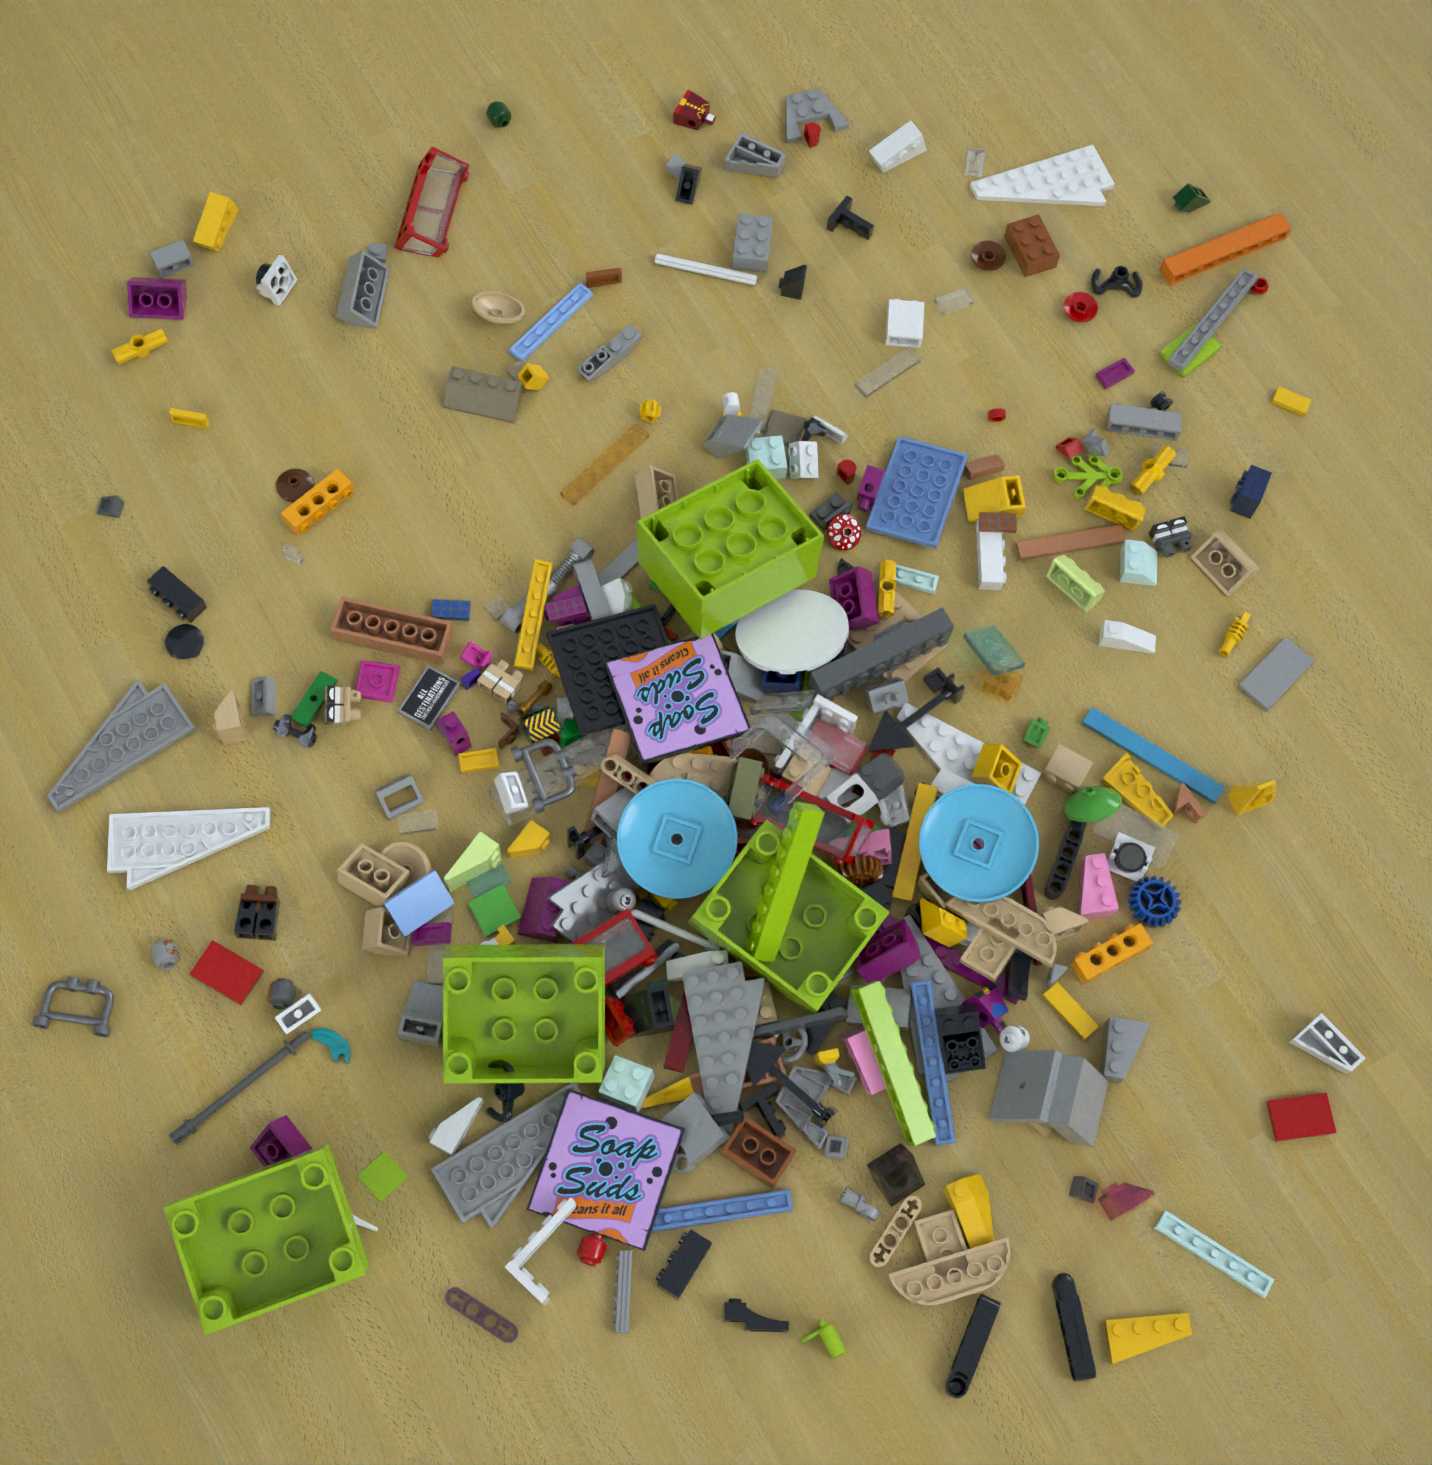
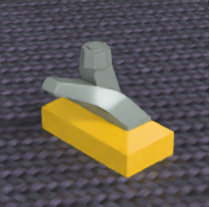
M838 1048L818 1052L813 1056L815 1065L821 1066L828 1073L833 1087L842 1085L839 1075L854 1077L855 1075L851 1071L849 1072L837 1067L835 1061L840 1056Z

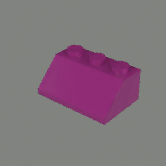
M132 277L127 281L129 317L184 319L187 300L185 279Z
M856 566L829 579L831 598L838 602L846 612L849 630L866 629L879 623L871 571Z
M552 876L531 879L518 935L557 943L559 933L550 925L560 912V909L547 898L570 883V880Z
M902 919L870 938L855 959L856 969L867 983L872 981L881 982L884 978L897 973L905 966L915 963L921 956L917 941L906 920Z
M287 1115L269 1122L250 1146L264 1167L312 1150V1147Z

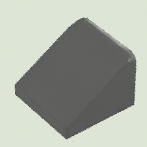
M115 495L102 497L97 514L119 518L124 501Z
M1074 1176L1069 1195L1089 1203H1094L1098 1183L1084 1176Z

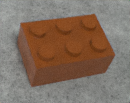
M1039 214L1007 224L1004 237L1024 277L1057 267L1060 254Z
M744 1116L743 1122L739 1123L722 1149L721 1156L773 1189L797 1150Z

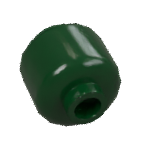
M497 101L492 102L488 106L486 116L491 124L496 128L506 127L511 120V112L503 102Z

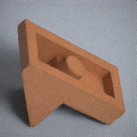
M1182 783L1176 790L1172 813L1174 815L1185 809L1188 818L1196 824L1204 818L1206 812L1187 786Z

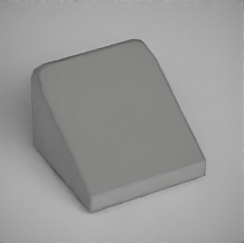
M675 153L666 164V172L680 179L682 166L687 163Z
M1054 963L1049 970L1046 986L1050 988L1066 972L1068 967Z

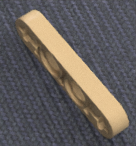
M907 1197L899 1207L869 1254V1263L872 1267L882 1268L896 1250L921 1211L922 1203L918 1197ZM915 1201L917 1210L912 1209L909 1213V1216H912V1219L904 1214L909 1208L907 1202ZM902 1217L906 1220L907 1225L904 1229H899L895 1225L897 1218ZM886 1235H892L895 1238L894 1246H887L884 1243ZM882 1248L890 1251L889 1254L885 1251L882 1255L883 1262H874L875 1257L873 1254L878 1255Z

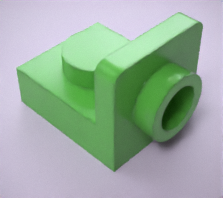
M1039 717L1037 721L1033 719L1023 740L1041 748L1050 730V727L1047 726L1048 722Z

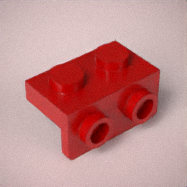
M608 997L605 999L607 1003L605 1004V1032L612 1045L618 1047L636 1032L632 1027V1020L623 1011V1004L618 999Z

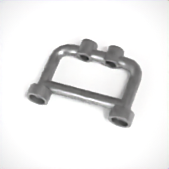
M543 739L521 749L518 746L510 748L516 763L524 760L539 797L532 799L537 814L544 812L543 807L572 795L576 786L573 777L577 776L573 765L568 766L566 760L570 758L566 749L561 750L556 741L553 739ZM547 746L553 749L568 784L566 790L549 797L545 793L529 754Z
M69 976L67 981L53 982L45 991L39 1016H34L32 1026L48 1029L51 1020L95 1026L93 1030L94 1035L109 1037L111 1027L108 1026L114 1004V995L109 988L100 986V981L88 979L87 984L79 983V978ZM57 989H65L70 992L80 991L92 995H104L106 1001L101 1018L49 1011L54 992Z

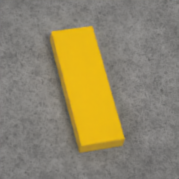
M1058 982L1042 995L1083 1041L1099 1027Z

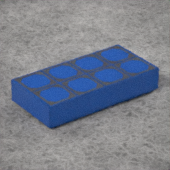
M433 599L431 617L442 620L469 621L471 602Z

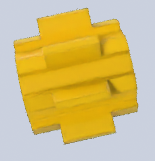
M654 399L644 400L643 404H640L639 416L645 422L654 423V421H657L661 415L659 402H656Z

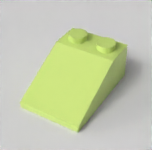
M479 832L444 877L446 889L451 892L489 873L492 868H497L502 860L500 845L482 832Z

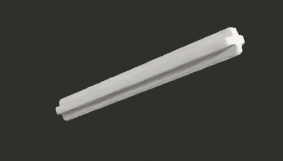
M656 254L655 263L663 266L749 285H755L757 281V276L749 273L663 254Z

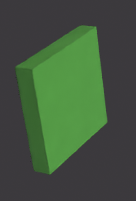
M504 884L468 902L486 938L497 933V929L502 925L508 927L522 919Z

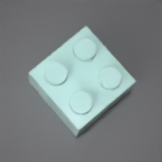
M782 435L752 438L750 447L745 450L747 464L759 459L775 479L786 478L787 462Z
M615 1055L598 1091L601 1100L639 1113L654 1080L653 1070Z

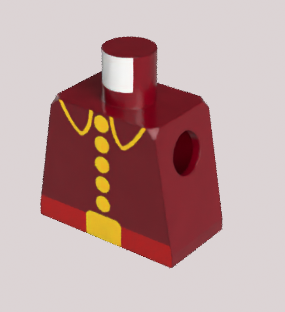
M690 90L686 91L673 112V124L694 130H700L703 123L712 126L716 119V116L710 114V103Z

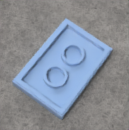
M433 869L383 904L405 937L455 902L437 872Z

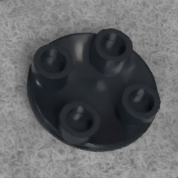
M181 624L169 631L165 639L167 651L172 657L178 659H189L199 656L204 644L202 632L191 624Z

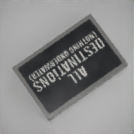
M428 665L398 709V714L431 731L460 688L461 683Z

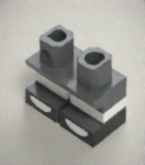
M1185 516L1170 520L1169 522L1155 524L1149 532L1157 551H1162L1166 558L1175 555V547L1179 546L1181 553L1188 552L1192 548L1190 541L1192 533L1187 529Z

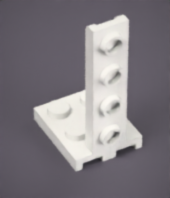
M817 694L811 708H806L801 724L797 723L792 731L794 735L791 740L787 739L784 743L783 753L781 755L778 754L773 761V765H775L774 772L776 774L783 772L816 717L822 723L832 725L838 731L851 736L858 716Z
M572 1198L568 1201L564 1199L558 1205L557 1209L559 1211L554 1216L549 1215L542 1223L544 1227L539 1232L534 1231L527 1239L529 1243L524 1248L520 1247L513 1254L512 1257L514 1259L505 1266L544 1306L550 1301V1298L547 1296L550 1292L540 1282L535 1285L532 1282L534 1277L524 1267L522 1270L520 1268L576 1208V1203Z

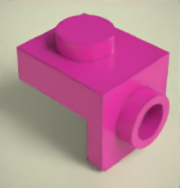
M470 641L459 658L473 668L477 667L480 670L488 667L492 660L490 657L493 652L490 650L486 652Z

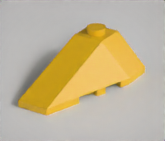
M1268 780L1244 785L1239 783L1231 787L1227 798L1236 815L1244 814L1271 803L1276 797V781Z
M981 1174L965 1177L946 1185L942 1190L951 1210L954 1209L968 1249L993 1242L994 1235L989 1192Z

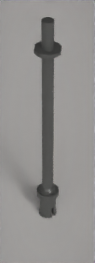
M304 1031L290 1043L286 1040L283 1041L285 1047L195 1118L185 1119L183 1121L184 1124L169 1134L173 1142L178 1145L191 1133L195 1134L199 1124L289 1053L295 1056L296 1052L294 1050L310 1038L308 1034Z

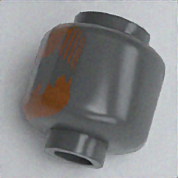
M278 978L270 984L267 1000L274 1009L284 1010L285 1007L293 1004L296 987L291 980Z

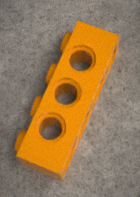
M337 468L282 511L283 522L297 536L305 533L312 524L322 520L326 513L337 508L340 502L351 497L354 492L353 483Z
M1141 923L1136 926L1131 924L1123 929L1124 932L1118 935L1115 933L1107 938V942L1103 944L1098 942L1090 947L1091 951L1087 953L1082 951L1074 956L1075 960L1071 963V966L1083 985L1144 952L1153 945V941ZM1123 940L1130 941L1131 947L1126 946ZM1107 949H1112L1115 952V956L1109 955ZM1090 958L1097 959L1099 965L1092 964Z

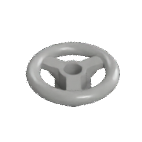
M804 1028L797 1030L801 1034L802 1040L791 1036L789 1032L782 1033L784 1037L782 1047L786 1048V1051L780 1056L782 1062H794L805 1053L808 1046V1036ZM779 1034L772 1035L771 1038L774 1037L776 1042ZM787 1051L796 1053L792 1056H784Z

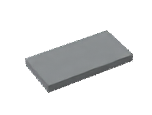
M1285 637L1239 684L1238 688L1267 712L1315 661L1290 639Z

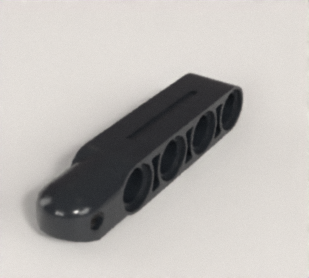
M1070 821L1044 888V894L1049 900L1060 898L1066 888L1087 822ZM1069 835H1074L1077 840H1071ZM1063 852H1068L1071 857H1065ZM1056 869H1062L1065 875H1060ZM1050 886L1057 887L1059 892L1052 891Z
M1060 1273L1054 1277L1052 1288L1071 1376L1074 1382L1096 1378V1369L1075 1282L1070 1274Z
M982 1293L978 1297L946 1381V1392L952 1398H961L967 1393L1001 1302Z

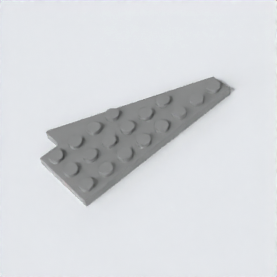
M139 680L133 684L47 795L58 813L196 730L167 685L164 683L148 693Z
M675 834L671 837V841L673 844L680 836L679 834ZM618 851L548 896L547 899L560 909L550 927L571 943L617 915L609 910L606 902L608 894L613 889L627 888L634 892L640 887L625 870ZM617 932L602 940L598 944H605L606 950V948L608 947V945L610 944L611 940Z
M907 915L903 919L906 920L919 945L921 958L915 963L900 969L903 989L912 990L911 982L931 980L935 1009L962 1005L961 1003L966 1001L911 915ZM911 995L909 1025L917 1071L921 1075L924 1073L913 996ZM981 1028L984 1057L987 1058L998 1049L985 1029ZM963 1072L945 1074L946 1082L952 1080L953 1078H955Z
M742 961L682 973L705 1102L713 1114L738 1111L765 985V978L746 981ZM735 1124L723 1125L722 1127L727 1133H731Z
M576 1083L566 1085L431 1169L463 1224L482 1213L491 1230L496 1226L543 1160L567 1089L581 1093Z

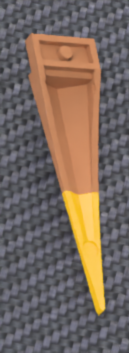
M774 1037L760 1041L761 1043L776 1045ZM780 1057L774 1065L787 1076ZM747 1069L742 1088L753 1086ZM700 1071L645 1098L641 1108L685 1100L693 1092L704 1096ZM767 1072L757 1085L777 1079L770 1072Z

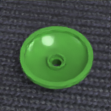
M1091 786L1072 794L1064 803L1063 809L1065 815L1071 820L1093 822L1105 819L1116 813L1122 805L1121 795L1111 788Z

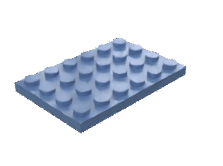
M899 436L869 516L866 530L937 549L968 459V454Z

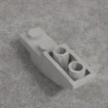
M629 324L606 346L602 345L577 370L589 382L600 377L625 359L631 353L630 349L643 336Z

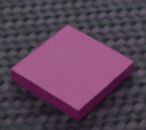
M362 660L355 690L361 692V698L393 703L400 666Z

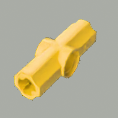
M158 328L145 335L137 334L132 336L130 342L112 349L111 352L117 364L120 365L135 357H146L150 350L168 343V340L162 328Z
M1164 445L1153 458L1146 460L1142 464L1143 470L1131 483L1130 488L1138 495H1143L1153 482L1161 480L1165 475L1164 469L1177 454L1175 450L1168 445Z
M892 560L881 561L879 571L878 615L888 618L894 616L896 563ZM883 587H888L891 590H885Z

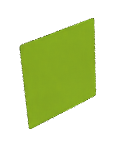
M385 1151L357 1175L380 1202L408 1178Z

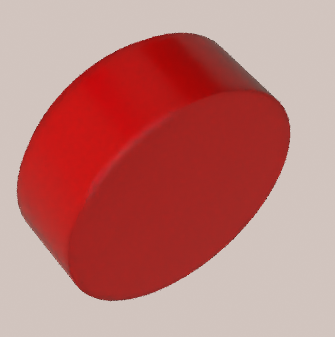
M996 408L988 411V420L991 422H1000L1006 419V411L1004 409Z

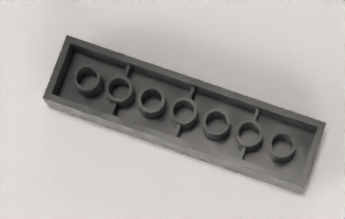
M942 607L811 672L807 687L814 699L819 694L832 702L835 697L839 695L844 696L855 687H863L871 679H879L889 670L890 672L895 671L905 662L907 664L911 663L921 654L923 656L927 655L937 646L943 647L949 642L948 640L954 625Z

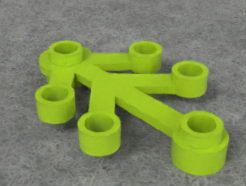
M1079 455L1071 458V466L1079 467L1084 472H1068L1066 468L1058 467L1053 474V479L1057 483H1064L1066 480H1086L1080 487L1075 489L1073 495L1076 499H1082L1085 492L1097 480H1104L1101 486L1108 488L1111 484H1119L1123 479L1121 469L1118 467L1109 468L1097 455H1091L1088 464ZM1092 467H1098L1102 472H1096Z

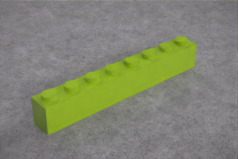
M795 801L793 808L790 810L789 820L784 828L783 838L777 849V856L774 865L771 867L768 883L764 888V896L758 906V914L752 924L750 938L746 942L745 951L756 960L775 962L825 814L817 805Z
M872 981L852 989L851 992L906 1145L916 1146L936 1137L934 1132L935 1125L927 1113L928 1106L922 1099L920 1084L914 1077V1067L906 1055L907 1048L901 1041L900 1029L893 1019V1010L885 997L886 990L880 981Z

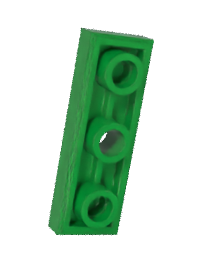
M320 671L292 713L291 720L307 728L325 702V687L327 685L335 686L338 682L337 679Z

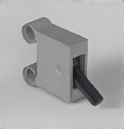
M693 1092L660 1120L685 1128L681 1147L686 1155L677 1154L673 1169L682 1174L692 1173L699 1162L730 1138L722 1126L742 1123L744 1120L743 1112L738 1110L713 1114L701 1095ZM683 1159H686L687 1165L682 1170L680 1163Z

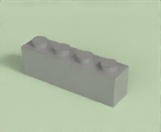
M1111 403L1107 412L1106 431L1177 441L1181 433L1182 414L1174 411H1160L1155 408L1147 409L1139 406Z

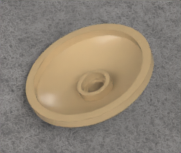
M495 291L480 292L472 300L474 311L483 319L494 324H513L520 321L525 314L524 305L516 298L505 293Z
M396 842L387 846L380 853L407 870L410 867L411 873L403 889L431 871L427 855L420 847L413 843Z

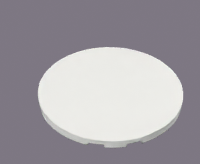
M794 589L741 617L736 626V643L741 655L753 666L767 672L771 670L777 671L780 674H796L797 671L814 670L834 659L844 648V643L849 635V623L844 609L831 597L816 591Z

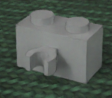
M899 677L863 687L867 707L876 714L883 713L887 708L902 707L903 703L909 702L905 682Z

